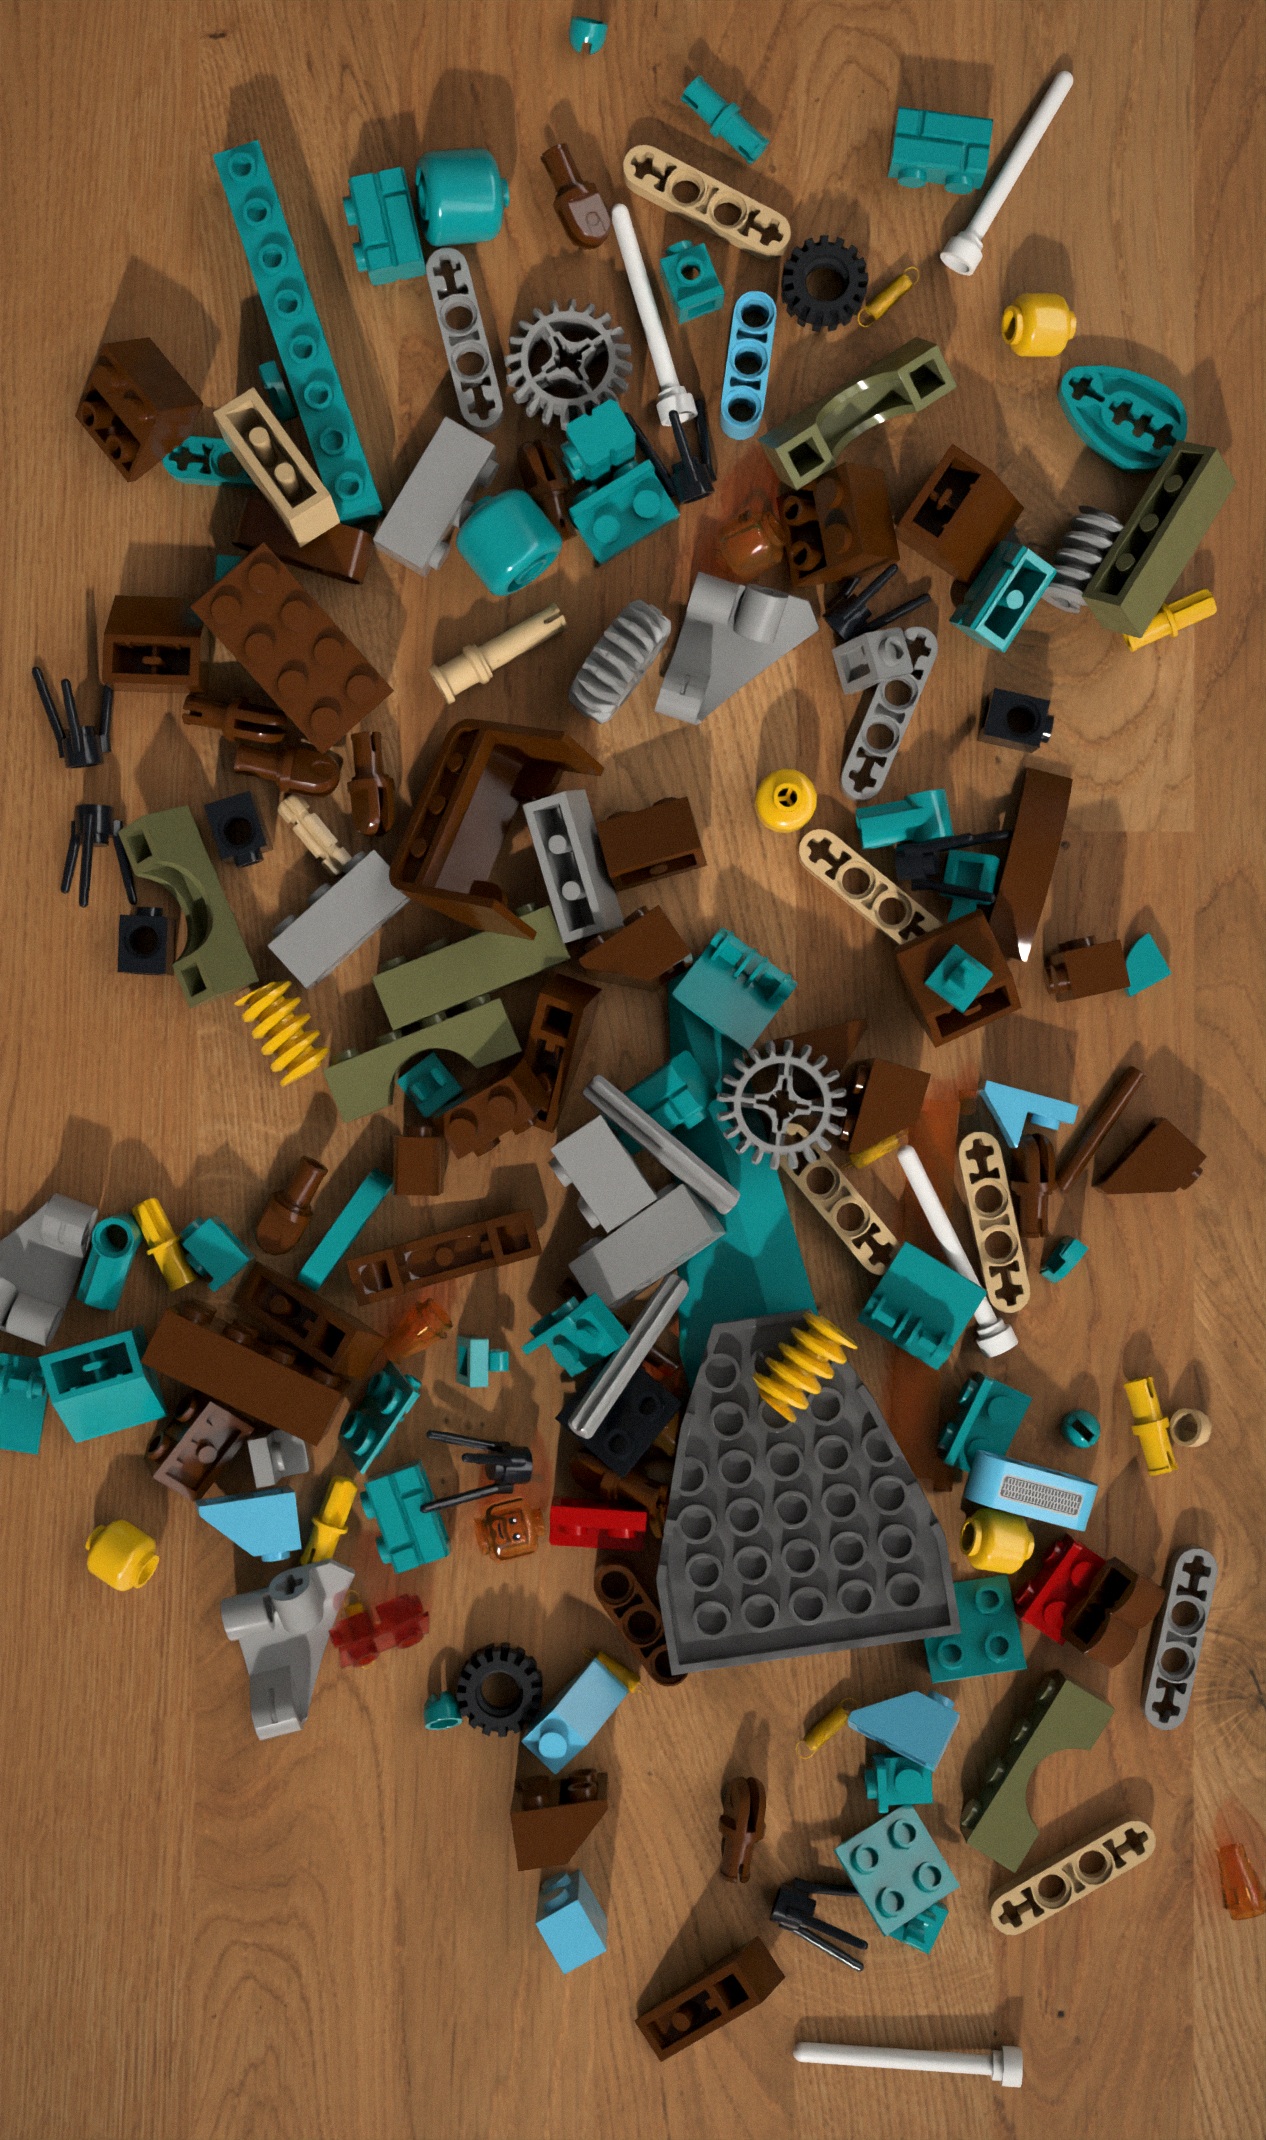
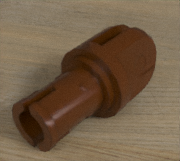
M567 143L558 144L546 150L542 154L543 156H540L541 162L544 164L557 192L553 207L567 237L573 245L583 250L596 249L609 236L611 230L610 216L596 185L583 181Z
M534 439L533 443L530 441L522 443L517 452V463L525 492L532 497L560 533L562 542L576 537L577 533L574 531L563 497L567 494L570 484L568 478L563 477L552 445L545 439Z
M189 694L183 705V709L190 710V714H182L184 724L222 730L226 740L230 742L240 743L242 739L276 743L280 742L286 734L285 730L271 726L287 724V717L283 711L250 704L248 698L235 695L226 703Z
M371 731L351 734L355 776L351 778V781L347 782V790L351 797L354 825L362 835L369 837L374 835L384 836L391 830L395 820L394 779L389 778L388 774H384L381 732L377 731L372 732V735Z
M240 744L238 747L234 774L276 781V786L279 787L280 792L308 798H325L332 794L339 784L340 772L337 763L332 756L325 753L322 755L320 751L291 745L287 749H283L281 753L246 746L245 744Z
M1040 1133L1021 1136L1018 1147L1012 1149L1010 1190L1014 1191V1194L1019 1195L1018 1233L1019 1237L1039 1238V1234L1042 1238L1049 1236L1048 1195H1052V1191L1057 1190L1054 1148L1051 1141Z
M302 1156L285 1190L273 1192L270 1195L254 1229L256 1243L265 1253L276 1256L290 1252L299 1242L307 1225L313 1218L314 1213L309 1203L323 1177L328 1173L327 1167L317 1160Z
M586 1446L581 1447L570 1461L569 1468L575 1482L585 1490L602 1497L608 1502H616L623 1498L653 1514H658L660 1508L664 1507L668 1499V1485L635 1471L634 1467L622 1479Z
M742 1776L737 1777L729 1784L724 1813L719 1818V1832L726 1838L719 1875L722 1879L732 1883L738 1882V1873L741 1874V1883L749 1881L754 1843L763 1839L766 1831V1824L764 1822L766 1791L763 1783L751 1776L747 1780Z

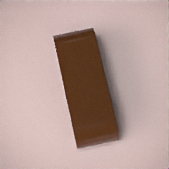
M250 496L245 497L231 542L234 546L247 552L260 541L264 542L282 563L355 585L363 584L375 545L373 541L374 536L338 523L300 548L266 500Z
M621 1556L604 1558L597 1565L594 1572V1592L597 1599L650 1677L657 1684L675 1686L682 1683L688 1673L671 1675V1669H663L655 1662L657 1655L667 1650L660 1604L633 1564L626 1558ZM610 1571H619L628 1578V1584L620 1591H610L603 1586V1576ZM645 1610L654 1616L655 1621L649 1629L637 1630L629 1624V1617L636 1611Z

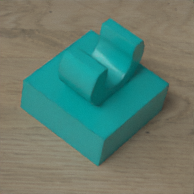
M954 944L924 981V984L959 1012L963 1013L994 974L958 945Z
M435 1052L431 1053L396 1081L425 1118H428L463 1090V1087Z
M475 1334L457 1335V1383L470 1388L488 1387V1371H509L508 1351L489 1349V1339Z
M936 1902L888 1934V1936L929 1954L949 1913L947 1905Z

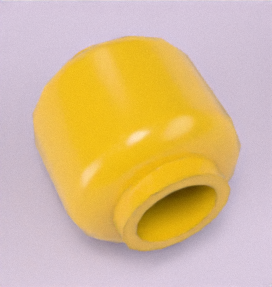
M1025 293L1018 295L1012 304L1004 310L1001 322L1004 342L1010 345L1012 351L1020 357H1052L1059 355L1066 347L1068 340L1073 338L1076 330L1074 312L1069 310L1064 297L1057 293Z
M782 768L769 773L762 779L754 798V808L758 819L765 827L780 833H790L801 829L809 822L817 805V793L814 784L805 774L795 769ZM781 791H787L785 796L778 797ZM791 794L796 798L795 804L790 799ZM780 802H786L789 807L783 806Z
M980 1508L971 1518L968 1517L961 1527L959 1538L961 1552L966 1555L969 1563L976 1569L1012 1574L1020 1569L1024 1561L1028 1560L1033 1553L1034 1536L1029 1531L1027 1523L1021 1515L1003 1510Z
M123 1519L113 1521L106 1527L104 1525L98 1526L86 1542L85 1548L89 1551L86 1561L89 1572L119 1591H126L132 1587L137 1589L142 1587L151 1578L159 1563L154 1538Z

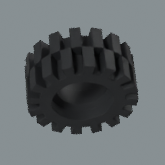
M829 235L820 236L817 243H814L813 238L805 240L804 246L801 249L797 246L792 251L790 260L787 259L781 283V298L783 303H787L786 311L789 316L796 315L798 317L797 324L805 327L806 323L812 324V331L820 332L821 326H828V332L836 330L840 323L843 326L850 323L854 314L857 315L861 309L869 281L868 273H865L866 262L864 258H857L858 249L853 245L849 249L843 246L845 240L837 237L835 243L828 242ZM830 268L840 276L843 288L837 297L832 300L822 301L814 298L809 293L806 279L815 269Z
M502 1642L501 1647H495L494 1643L486 1645L485 1650L481 1652L479 1649L475 1651L471 1659L465 1662L457 1684L456 1695L457 1701L460 1702L459 1710L462 1716L467 1715L469 1718L468 1724L474 1729L478 1725L483 1728L482 1734L490 1736L491 1731L498 1732V1737H506L507 1732L511 1730L514 1731V1734L522 1731L524 1724L530 1725L535 1719V1713L539 1711L542 1702L543 1676L541 1670H538L536 1667V1660L533 1656L528 1658L525 1655L526 1650L519 1646L517 1650L510 1648L511 1643ZM496 1672H504L511 1675L519 1687V1694L515 1701L503 1707L490 1704L482 1693V1684L489 1675Z

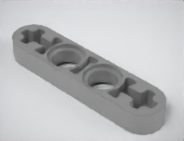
M441 248L434 251L428 258L426 274L462 418L466 426L472 431L489 433L495 430L502 422L504 416L503 403L468 263L464 255L458 250ZM450 262L453 269H461L454 273L458 294L450 296L448 295L444 277L440 275L435 276L442 272L441 264ZM467 290L468 294H462V292ZM440 296L446 297L443 300H439ZM462 306L471 311L473 319L467 328L456 330L447 324V313L454 307ZM467 352L478 353L484 360L483 369L473 376L461 373L457 367L459 358ZM488 381L491 382L490 386L483 385ZM481 386L486 405H495L496 407L489 410V418L486 420H480L477 413H469V411L476 408L472 388ZM463 387L470 388L466 392L462 391Z
M916 626L908 628L903 632L907 644H912L915 638H919L924 641L922 649L928 652V657L920 655L913 666V673L921 674L919 680L912 674L886 679L877 685L840 775L841 791L852 801L861 803L874 798L882 788L937 657V639L926 628ZM899 680L908 685L911 692L908 703L902 706H895L887 701L884 691L885 686L889 682ZM873 724H884L891 730L893 740L886 749H875L868 743L866 738L867 730ZM858 749L870 758L883 759L885 761L883 767L876 762L873 763L868 779L874 782L873 788L866 786L861 792L853 789L855 782L849 778L850 772L857 774L861 770L866 759L856 756Z
M1187 1544L1180 1547L1174 1552L1170 1561L1164 1589L1166 1591L1165 1598L1159 1611L1140 1697V1708L1143 1715L1154 1727L1161 1730H1171L1178 1727L1186 1717L1218 1574V1565L1215 1558L1206 1549L1196 1544ZM1195 1556H1198V1561L1205 1566L1204 1572H1196L1194 1574L1192 1587L1197 1591H1201L1200 1596H1196L1186 1590H1177L1179 1584L1188 1588L1190 1574L1183 1569V1565L1185 1562L1192 1563ZM1182 1601L1192 1602L1196 1608L1195 1619L1186 1626L1174 1624L1171 1618L1174 1606ZM1172 1647L1181 1648L1186 1654L1184 1666L1176 1672H1168L1161 1665L1163 1653ZM1158 1677L1170 1683H1181L1179 1688L1173 1685L1169 1686L1168 1699L1175 1706L1173 1710H1165L1163 1717H1159V1713L1152 1707L1154 1701L1162 1702L1166 1688L1161 1682H1157Z

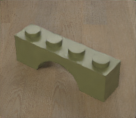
M915 337L757 440L777 478L793 489L798 490L837 465V458L841 451L866 430L890 418L908 413H917L955 389L957 385L938 345Z
M185 805L143 815L118 831L135 876L151 879L164 886L176 898L184 912L187 922V942L182 954L172 964L189 1009L235 995L259 982L253 960L247 952L236 924L235 915L228 905L219 883L217 871L211 863L201 838L200 829L193 819L189 806Z
M489 993L463 1003L465 1012L448 1019L445 1011L419 1021L421 1030L403 1036L401 1029L374 1039L377 1048L359 1054L357 1047L330 1057L333 1066L322 1071L343 1122H352L393 1105V1088L398 1073L411 1058L421 1052L432 1049H448L465 1057L477 1069H482L523 1052L503 1000L498 998L492 1001Z
M1059 1668L1053 1678L1046 1677L1040 1684L1034 1697V1701L1037 1704L1028 1719L1022 1717L1017 1722L1009 1738L1012 1745L1003 1759L998 1757L993 1761L984 1779V1782L987 1784L978 1800L972 1798L967 1803L960 1816L959 1822L962 1824L960 1831L965 1842L1014 1873L1040 1833L1026 1806V1788L1033 1770L1044 1758L1060 1750L1083 1749L1091 1751L1115 1712V1708L1107 1698Z

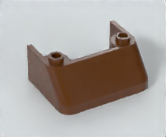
M479 719L459 721L449 730L393 859L389 870L391 885L406 897L475 929L534 941L537 932L507 909L508 900L506 893L496 884L487 882L520 800L533 802L550 796L558 786L564 771L601 776L604 767L564 731Z

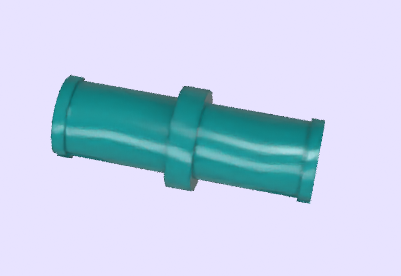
M701 75L697 76L683 92L684 94L680 100L686 103L711 127L709 133L716 139L721 136L749 165H752L762 155L770 140L765 138L740 114L741 108L735 102L729 104Z

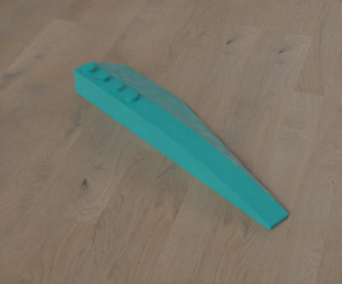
M701 955L692 957L694 964ZM690 967L668 982L670 1060L684 1050L689 1051L701 1068L702 1075H706L716 1091L732 1095L734 1087L724 1084L721 1078L724 1074L731 1075L736 1079L739 1078L741 1073L733 1067L732 1061L738 1058L746 1065L742 1049L671 996L672 992L691 969ZM751 1079L747 1082L743 1093L755 1094ZM716 1099L706 1106L710 1115L689 1130H686L682 1123L673 1129V1134L678 1141L740 1193L737 1204L726 1214L719 1213L708 1203L726 1231V1234L677 1267V1276L684 1279L689 1287V1292L678 1307L679 1350L691 1393L714 1322L810 1308L814 1315L819 1316L777 1170L770 1169L769 1166L771 1154L764 1152L762 1160L758 1165L751 1163V1157L756 1150L753 1146L749 1145L745 1152L738 1154L735 1148L744 1138L740 1133L730 1139H726L723 1135L724 1131L735 1126L733 1119L725 1121L717 1119V1113L731 1111V1102L722 1103ZM741 1107L743 1119L749 1130L760 1140L769 1143L760 1110ZM674 1175V1182H677L678 1185L685 1184Z

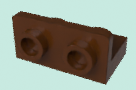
M197 1389L192 1394L189 1393L181 1399L176 1407L175 1417L163 1432L160 1431L152 1437L147 1445L146 1455L144 1456L145 1463L154 1479L193 1502L202 1499L255 1429L250 1420L214 1399V1397Z

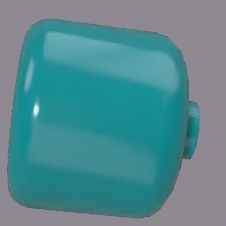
M483 147L435 150L425 152L418 159L415 170L417 210L423 235L431 245L439 247L489 242L500 233L503 224L504 208L509 206V189L506 178H501L497 162L488 150Z
M510 489L494 497L488 495L480 499L469 510V517L462 524L456 536L458 552L486 588L496 596L510 595L531 583L556 560L562 549L560 533L527 492L518 489Z

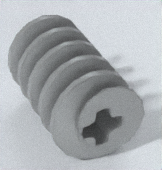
M1086 505L1078 506L1081 514L1074 515L1070 521L1073 531L1066 532L1062 538V544L1065 548L1058 549L1053 556L1054 562L1057 565L1052 567L1058 572L1041 596L1051 605L1073 614L1081 613L1079 610L1081 606H1088L1082 598V594L1114 544V538H1117L1124 528L1120 521L1112 515Z

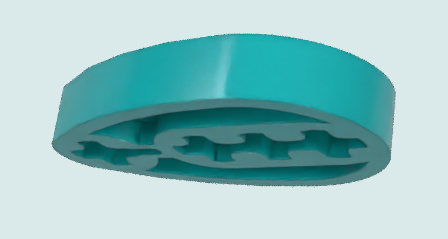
M1104 365L1076 366L1064 375L1058 385L1057 399L1069 424L1080 439L1097 456L1121 472L1143 475L1159 470L1176 441H1184L1186 438L1187 415L1181 400L1170 388L1146 375ZM1080 380L1085 381L1088 384L1086 392L1092 397L1084 395L1080 400L1074 399L1071 396L1074 388L1069 383L1077 385ZM1120 405L1126 406L1129 409L1126 417L1133 422H1137L1141 417L1149 421L1146 429L1152 434H1157L1161 429L1165 430L1168 433L1166 441L1171 447L1164 445L1160 450L1155 449L1152 446L1155 438L1146 432L1140 437H1136L1132 434L1134 425L1127 420L1122 421L1120 425L1115 424L1112 421L1114 413L1109 407L1116 410Z

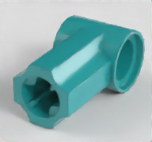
M946 789L919 792L907 795L901 801L857 808L855 810L856 827L862 850L912 841V843L928 842L954 836Z
M119 1213L103 1219L95 1226L92 1232L91 1241L93 1246L76 1299L81 1300L86 1305L112 1311L118 1309L136 1250L140 1248L144 1241V1235L135 1216L129 1213ZM112 1224L120 1225L126 1230L128 1243L125 1248H118L110 1241L109 1229Z

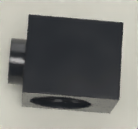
M994 688L987 695L977 741L1033 753L1040 747L1041 742L1048 743L1052 732L1054 715L1047 714L1050 700ZM1020 711L1026 715L1029 721V728L1026 733H1016L1009 728L1007 724L1008 712Z
M251 791L204 805L222 861L228 864L235 862L237 868H244L264 861L262 853L273 850L257 796ZM247 820L252 827L250 838L243 844H233L229 837L231 826L237 821Z
M134 907V915H120L117 972L134 975L174 976L172 964L175 962L176 919L163 916V908ZM152 928L157 933L158 944L152 952L143 954L137 947V937L144 929Z

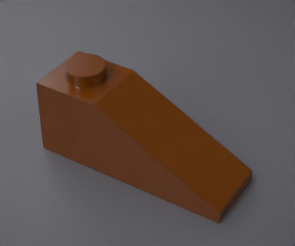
M559 973L539 993L524 1054L525 1061L549 1096L537 1114L539 1121L533 1126L550 1133L555 1131L589 1039L602 992L601 988Z
M258 1261L234 1300L235 1304L331 1371L354 1378L364 1379L387 1339L353 1315Z
M759 1936L715 1962L641 2014L634 2022L660 2062L761 2004L781 1983L785 1976Z

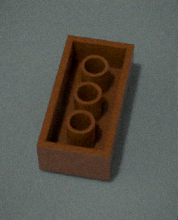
M260 541L189 604L191 609L322 755L394 691L264 542Z
M191 1298L189 1303L181 1301L165 1310L141 1359V1363L316 1447L328 1434L352 1384L351 1381L343 1378V1374L331 1371L320 1362L316 1365L301 1358L300 1356L303 1351L286 1341L277 1339L274 1345L257 1337L260 1330L247 1322L234 1319L232 1324L216 1317L217 1309L203 1301Z

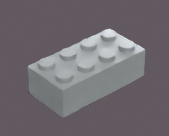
M602 1113L556 1143L550 1149L554 1154V1157L548 1162L564 1187L573 1182L581 1196L578 1199L579 1201H577V1206L593 1229L601 1224L608 1233L658 1199L655 1189Z

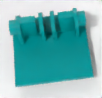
M722 927L672 992L671 996L747 1052V1049L754 1044L798 983L791 978L792 975L790 973L786 975L768 961L770 958L767 956L762 957L758 954V949L755 947L753 949L734 936L735 932L732 930L729 932Z
M906 1240L858 1316L857 1321L938 1371L942 1363H945L954 1344L988 1291Z
M0 1352V1449L39 1454L49 1393L39 1358Z
M391 1360L388 1361L383 1370L377 1371L372 1376L366 1388V1396L356 1410H352L346 1415L340 1427L338 1440L358 1471L362 1474L365 1473L373 1459L381 1455L392 1438L390 1434H395L397 1431L395 1426L399 1421L403 1422L405 1419L403 1414L410 1411L417 1398L421 1395L418 1389L422 1382L409 1373H406L404 1376Z
M1007 1574L953 1583L961 1633L924 1638L926 1667L928 1674L931 1675L932 1684L1027 1669Z
M912 1804L900 1806L859 1834L846 1839L838 1845L839 1847L833 1850L884 1937L960 1887Z

